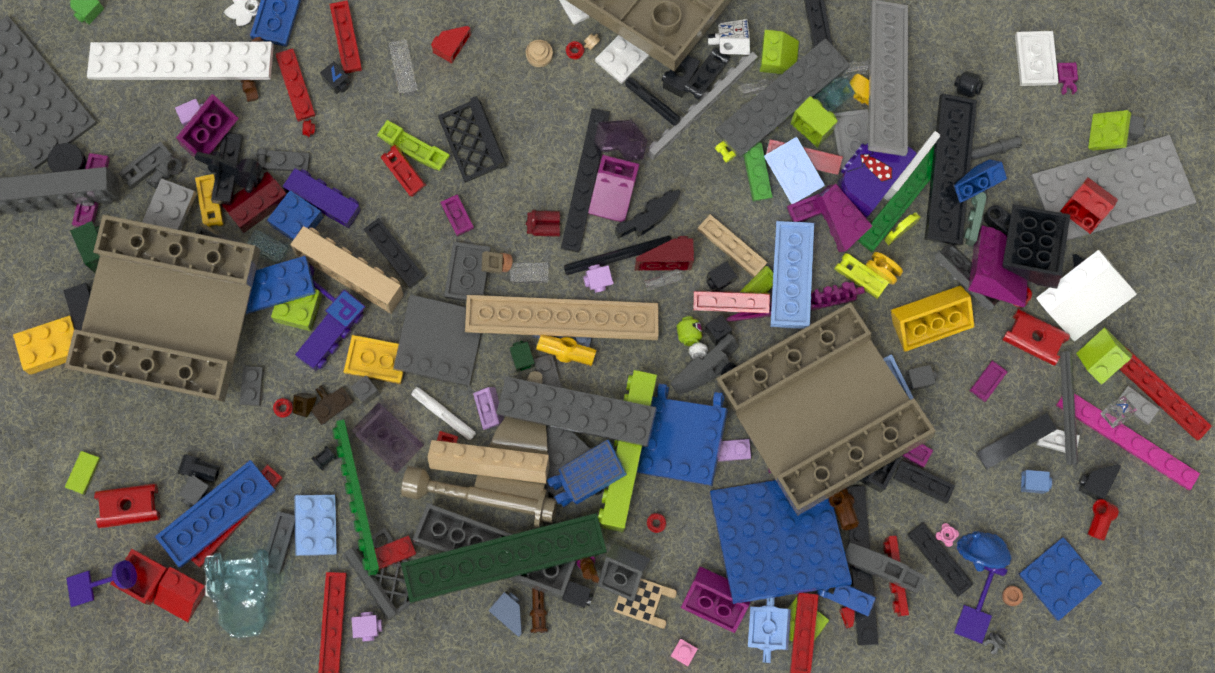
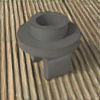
M991 632L989 634L990 638H987L983 644L986 646L992 643L995 648L990 653L995 654L998 648L1001 650L1005 648L1004 643L1006 641L1000 633Z

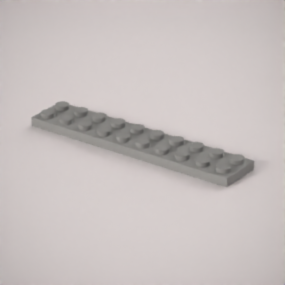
M872 0L870 8L868 150L906 156L908 152V5Z

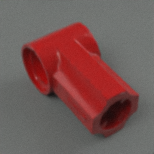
M1099 499L1093 505L1094 517L1087 535L1105 541L1111 521L1117 518L1119 510L1116 505Z

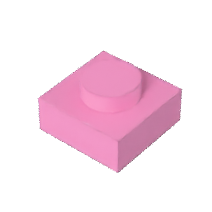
M680 639L671 657L688 667L698 649Z

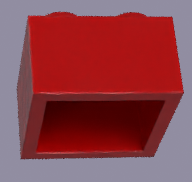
M131 549L125 560L132 563L137 573L135 585L128 589L119 588L114 581L110 585L144 604L151 605L155 599L159 583L168 568L143 553Z

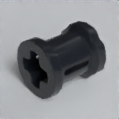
M326 445L322 452L311 459L323 471L327 464L338 458Z

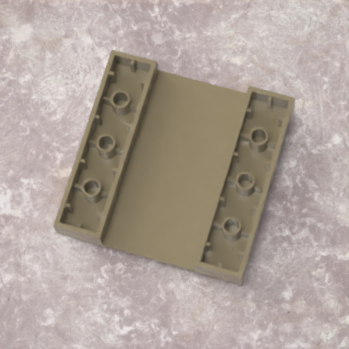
M103 215L93 252L99 255L100 258L82 330L74 329L65 368L225 402L261 250L255 245Z
M851 302L716 378L719 389L797 516L934 438L936 432L914 398L909 399L871 341V332Z

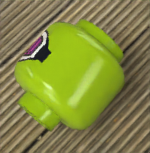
M691 316L682 318V321L677 324L678 340L685 346L699 343L703 337L700 321L693 319Z

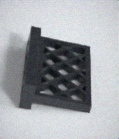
M477 96L471 98L470 102L438 115L464 182L476 179L498 168L508 167L482 103ZM471 108L472 114L470 119L461 117L463 110ZM452 116L456 119L451 127L445 124L444 118ZM459 119L468 122L464 131L456 129ZM471 124L479 128L476 136L468 133ZM454 131L463 134L459 143L453 142L451 139ZM466 136L474 138L471 148L462 145ZM478 140L485 142L486 146L483 152L474 149ZM461 148L469 150L466 160L458 156ZM473 152L481 155L478 164L469 161ZM484 157L490 158L494 164L487 168L481 166ZM467 164L476 167L474 174L466 176L465 169Z

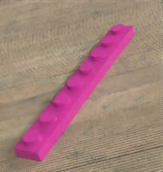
M1074 394L1076 419L1187 490L1192 489L1200 473ZM1061 396L1056 406L1063 410V399Z

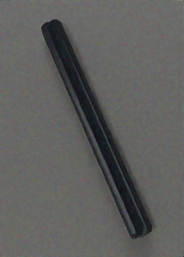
M661 237L565 264L564 271L566 275H571L588 270L590 266L598 264L603 266L642 255L672 240V237Z

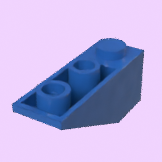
M989 159L970 170L954 185L959 202L961 203L1006 180L1007 177L1003 164L1000 161Z

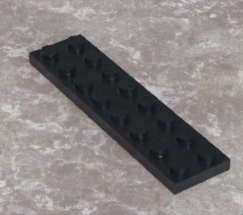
M943 93L939 96L936 132L940 134V137L934 144L924 240L950 243L957 246L963 243L967 200L959 202L954 185L970 171L977 100Z

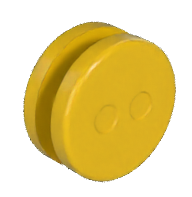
M874 252L872 255L874 261L868 260L866 266L887 280L889 284L894 285L897 282V278L894 275L901 276L903 273L902 268L884 254Z

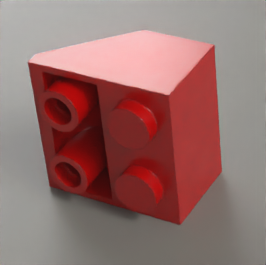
M1087 177L1060 212L1069 214L1073 222L1091 234L1114 208L1118 199Z

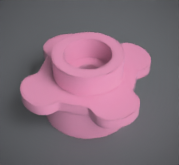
M944 523L941 526L942 529L936 533L935 537L937 540L943 541L945 546L950 547L959 536V532L950 527L949 524Z

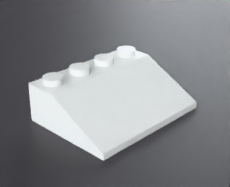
M1099 249L1061 278L1057 289L1048 288L1036 299L1061 328L1070 334L1071 339L1076 341L1137 295V293Z

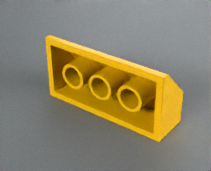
M961 285L891 310L893 326L904 352L974 328L971 296Z

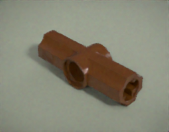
M847 488L829 497V503L832 507H835L842 530L847 531L858 527L859 520L853 507L854 497L848 493Z

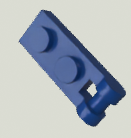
M850 585L836 587L834 593L829 592V588L817 591L818 595L866 616L870 615L877 598Z

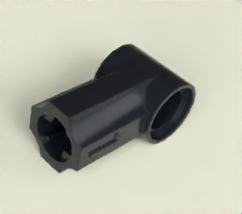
M184 454L177 473L190 477L193 475L215 483L220 472V466Z

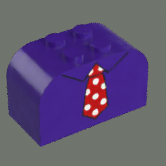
M862 143L841 170L843 175L837 182V186L863 216L867 218L917 153L910 147H908L906 156L869 151L868 143L866 145Z

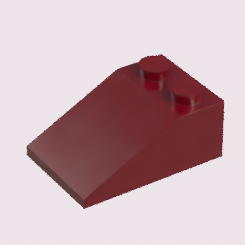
M679 236L677 239H672L636 257L634 271L691 270L694 262L693 238Z

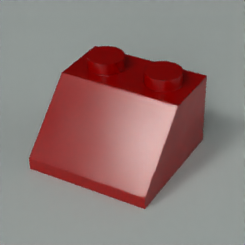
M169 567L159 583L154 604L189 622L206 593V585L176 568Z

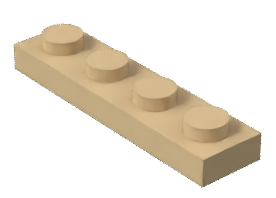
M711 214L698 227L697 230L752 277H755L767 265V262Z

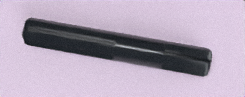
M629 77L625 81L627 88L673 126L680 123V116L633 77Z

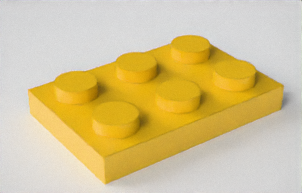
M352 335L344 374L360 377L366 375L370 379L401 384L404 372L393 370L399 344Z

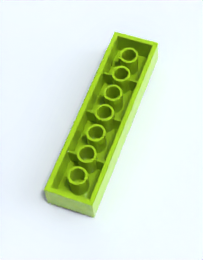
M634 370L633 376L629 375L626 390L629 391V394L624 395L623 401L651 406L657 375ZM615 440L616 453L627 475L610 484L608 489H604L602 503L605 504L604 509L600 508L598 520L601 523L600 528L624 532L642 446Z

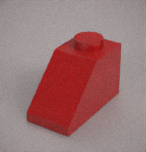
M464 26L442 31L432 41L433 53L453 63L471 36L470 27Z

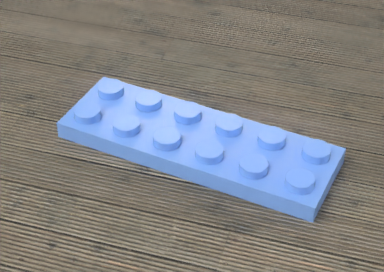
M776 221L771 327L804 329L810 326L814 223Z

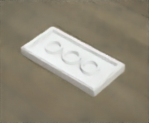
M934 131L917 151L916 156L885 194L884 199L889 201L901 188L939 139V133Z

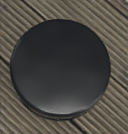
M58 144L48 155V166L53 173L86 168V157L74 144Z

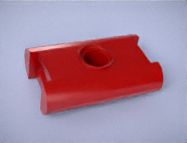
M1017 309L1012 317L1016 320L1011 330L1004 334L1002 340L1055 366L1060 358L1057 353L1062 343L1064 344L1069 340L1070 334ZM1032 333L1037 334L1040 340L1035 341L1032 337Z
M157 484L95 491L94 499L99 501L100 518H96L97 527L106 528L160 520V512L155 510L154 494L158 493ZM131 501L130 509L124 510V504Z

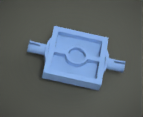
M775 597L767 598L766 606L750 607L748 647L763 650V663H771V651L778 649L788 650L791 610L774 606Z

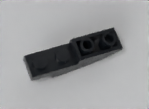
M669 190L663 194V197L649 200L645 205V214L641 212L628 222L624 220L618 223L615 228L617 238L619 239L634 231L640 237L656 227L677 203L680 197V190Z

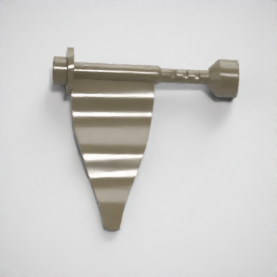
M533 371L529 374L526 381L543 384V376L540 372ZM505 417L497 428L489 447L548 455L546 425ZM408 466L401 487V495L406 498L419 500L428 492L466 499L471 503L535 515V528L542 527L543 521L553 523L557 509L556 499L548 498L549 491L544 489L546 483L477 475L475 486L467 488L432 481L425 469Z

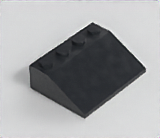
M1013 204L1002 267L1036 285L1057 289L1062 276L1070 215Z

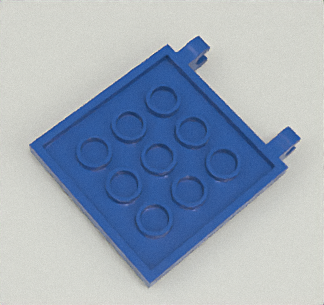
M659 384L658 397H652L651 406L656 407L657 411L648 447L642 446L637 473L713 486L728 412L726 408H723L725 396L723 393L715 392L713 406L667 399L669 387L666 384Z

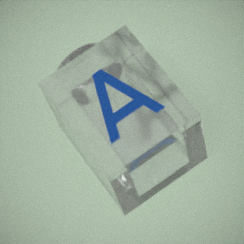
M1123 396L1111 402L1100 414L1112 428H1115L1128 421L1137 409Z

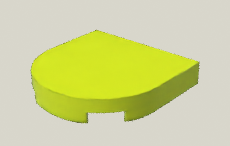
M917 212L905 218L898 224L896 231H891L887 235L885 242L888 246L917 224L921 218Z

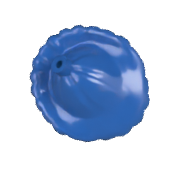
M975 531L972 534L969 533L962 536L957 542L959 554L965 560L973 562L978 572L984 571V566L991 569L1005 568L1012 559L1006 543L996 534Z

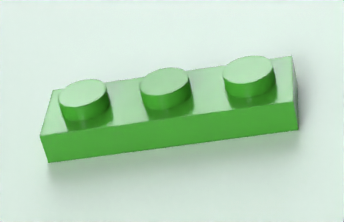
M758 143L744 155L753 202L772 198L762 143Z

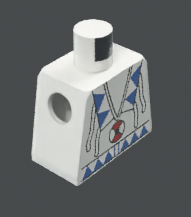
M747 19L720 23L718 25L719 33L708 34V45L719 44L721 54H750Z

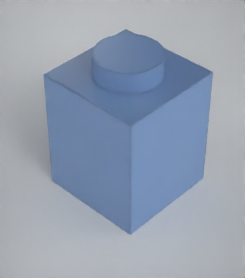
M1033 470L1021 472V492L1043 494L1049 492V489L1052 487V478L1049 477L1050 472Z

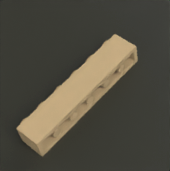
M431 440L427 457L430 469L538 483H547L550 467L549 455L435 440Z

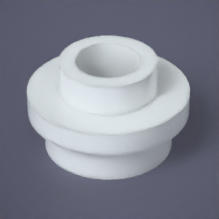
M695 343L689 348V354L693 359L697 356L703 359L708 352V347L702 343Z

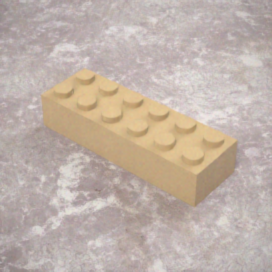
M304 226L290 244L297 257H308V262L315 268L392 314L404 296L402 287L399 285L400 282L397 279L386 277L383 275L384 272L377 267L371 268L363 258L353 257L348 249L344 247L340 249L335 246L336 243L328 237L322 238L317 230L311 227L309 229Z

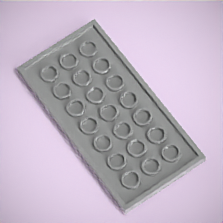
M1170 135L1031 175L1043 210L1062 213L1060 210L1087 177L1117 198L1118 201L1114 208L1091 234L1197 203ZM1070 219L1067 241L1090 235Z

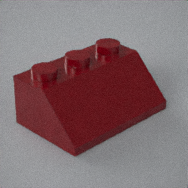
M266 172L261 183H258L251 193H247L245 188H243L233 196L231 205H221L244 234L273 213L287 194L277 181Z

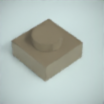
M488 251L482 252V271L496 274L502 273L503 254Z

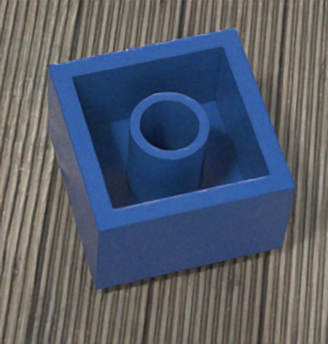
M289 191L267 221L272 228L293 241L303 226L308 229L310 227L315 229L324 217L320 210L292 191Z

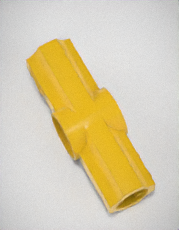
M540 335L536 350L555 355L561 362L575 361L592 366L596 353L595 349L579 345L570 337L559 339L547 335Z

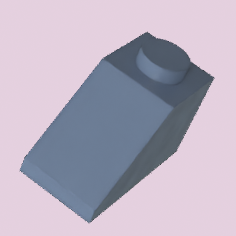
M504 592L488 611L520 637L522 635L520 605L517 603L519 599L511 592L508 595Z

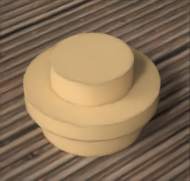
M591 33L584 40L586 43L584 47L592 50L600 41L598 34L593 35Z

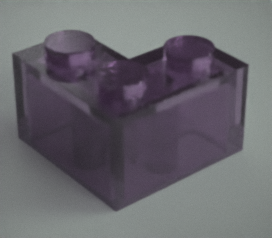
M633 120L598 122L594 140L602 152L619 150L626 161L643 159L648 141Z

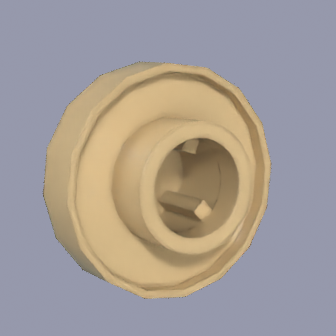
M534 40L527 46L526 59L532 66L544 67L551 62L553 51L548 42Z

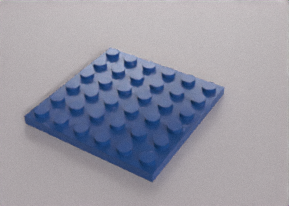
M776 480L710 491L733 604L851 585L852 580L834 508L830 505L829 498L797 516Z

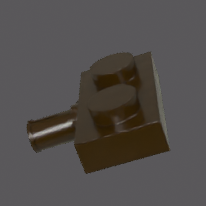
M321 385L319 386L321 391L318 388L315 391H317L322 399L312 408L311 412L319 423L323 425L354 402L343 387L334 393L328 394Z

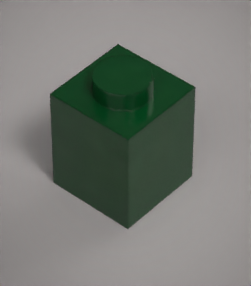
M523 341L513 343L512 347H509L516 372L535 367L528 342L523 343Z

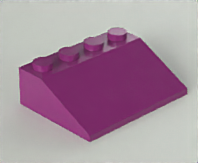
M982 226L973 248L968 290L1025 307L1028 280L1002 267L1007 236L999 230Z

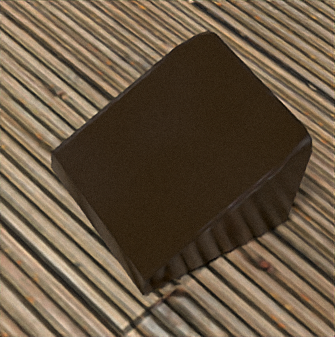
M308 393L295 394L293 396V414L308 417L317 396Z

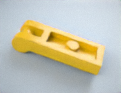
M214 174L195 178L203 224L210 228L214 225H224L220 204H215L211 201L215 180ZM215 213V218L209 219L208 214Z

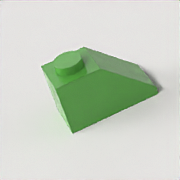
M70 0V6L75 13L73 16L81 23L85 21L90 25L104 10L98 0Z

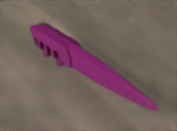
M844 282L839 288H837V285H833L832 288L830 286L823 288L822 292H819L818 289L814 290V292L811 291L810 311L856 301L857 295L865 293L864 287L855 288L853 282ZM772 302L770 303V313L740 312L728 317L726 321L733 322L770 317Z

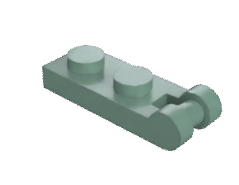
M984 192L975 195L971 200L974 207L968 214L969 228L966 227L964 232L965 244L973 246L977 242L986 202V194Z

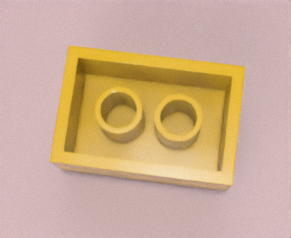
M71 316L13 334L23 371L31 375L66 363L75 329Z

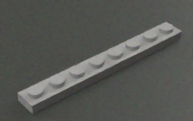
M754 52L748 56L744 55L736 68L732 67L726 73L727 76L723 80L719 79L714 84V89L711 92H705L698 104L694 103L684 117L680 116V123L672 129H666L662 134V138L659 141L655 140L649 146L648 156L654 161L756 64L758 56Z

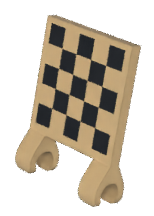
M643 580L634 602L619 596L614 612L664 629L666 621L654 617L661 594L675 598L677 592L674 589Z

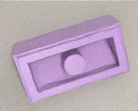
M487 387L473 393L483 430L499 426L504 417L496 414L499 405L496 388Z

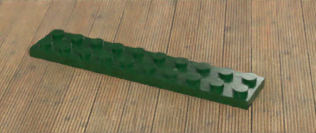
M597 513L403 562L401 566L411 604L607 553Z

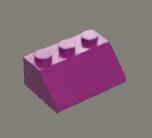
M211 94L176 136V139L180 146L193 157L196 152L210 154L239 118L215 95Z
M700 566L681 608L735 633L751 601L733 604L728 579Z

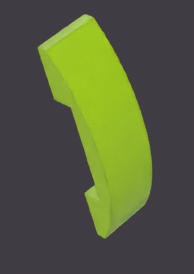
M388 120L377 134L379 138L389 145H397L402 153L438 171L442 169L450 157V154L435 146H429L404 132L403 128Z

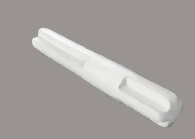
M418 387L413 390L411 395L466 439L472 440L475 437L476 432L448 411L438 401Z

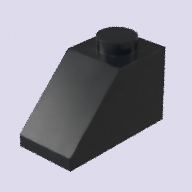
M1117 464L1083 474L1078 482L1080 484L1078 490L1096 501L1099 499L1105 500L1121 465Z

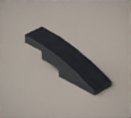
M1045 413L978 451L976 454L987 470L1054 432L1057 428L1049 415Z

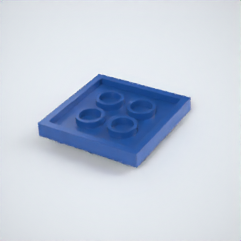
M1064 537L1060 538L1018 574L1057 621L1103 584Z

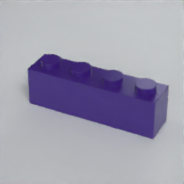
M294 168L282 186L286 193L292 191L320 210L321 213L348 229L361 211L357 200L352 197L346 198L342 196L343 193L336 188L330 189L324 181L318 178L317 180L311 178V175L303 169L299 171Z
M364 311L358 315L347 329L327 314L295 354L296 357L315 372L318 369H323L327 364V357L338 350L339 342L350 335L351 327L362 320Z

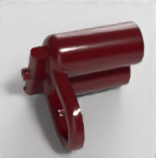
M533 209L532 212H528L526 221L527 234L560 237V211H536V209Z

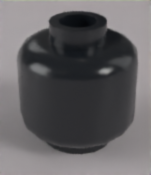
M965 71L961 76L956 77L954 86L957 87L959 95L973 98L980 94L983 81L980 75Z

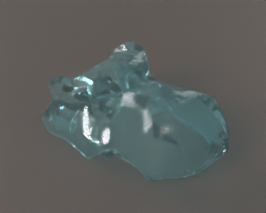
M257 549V553H254L253 558L222 561L221 553H215L213 557H206L204 560L207 594L213 602H216L219 613V625L232 638L258 636L269 615L264 604V599L269 591L267 573L269 559L268 552L264 549Z

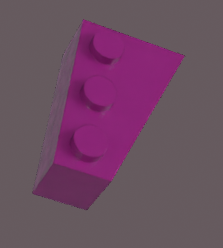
M837 184L828 185L815 198L824 220L827 221L830 234L833 236L839 252L847 251L872 227L870 222Z

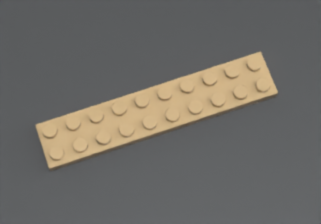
M467 295L465 332L658 340V303Z

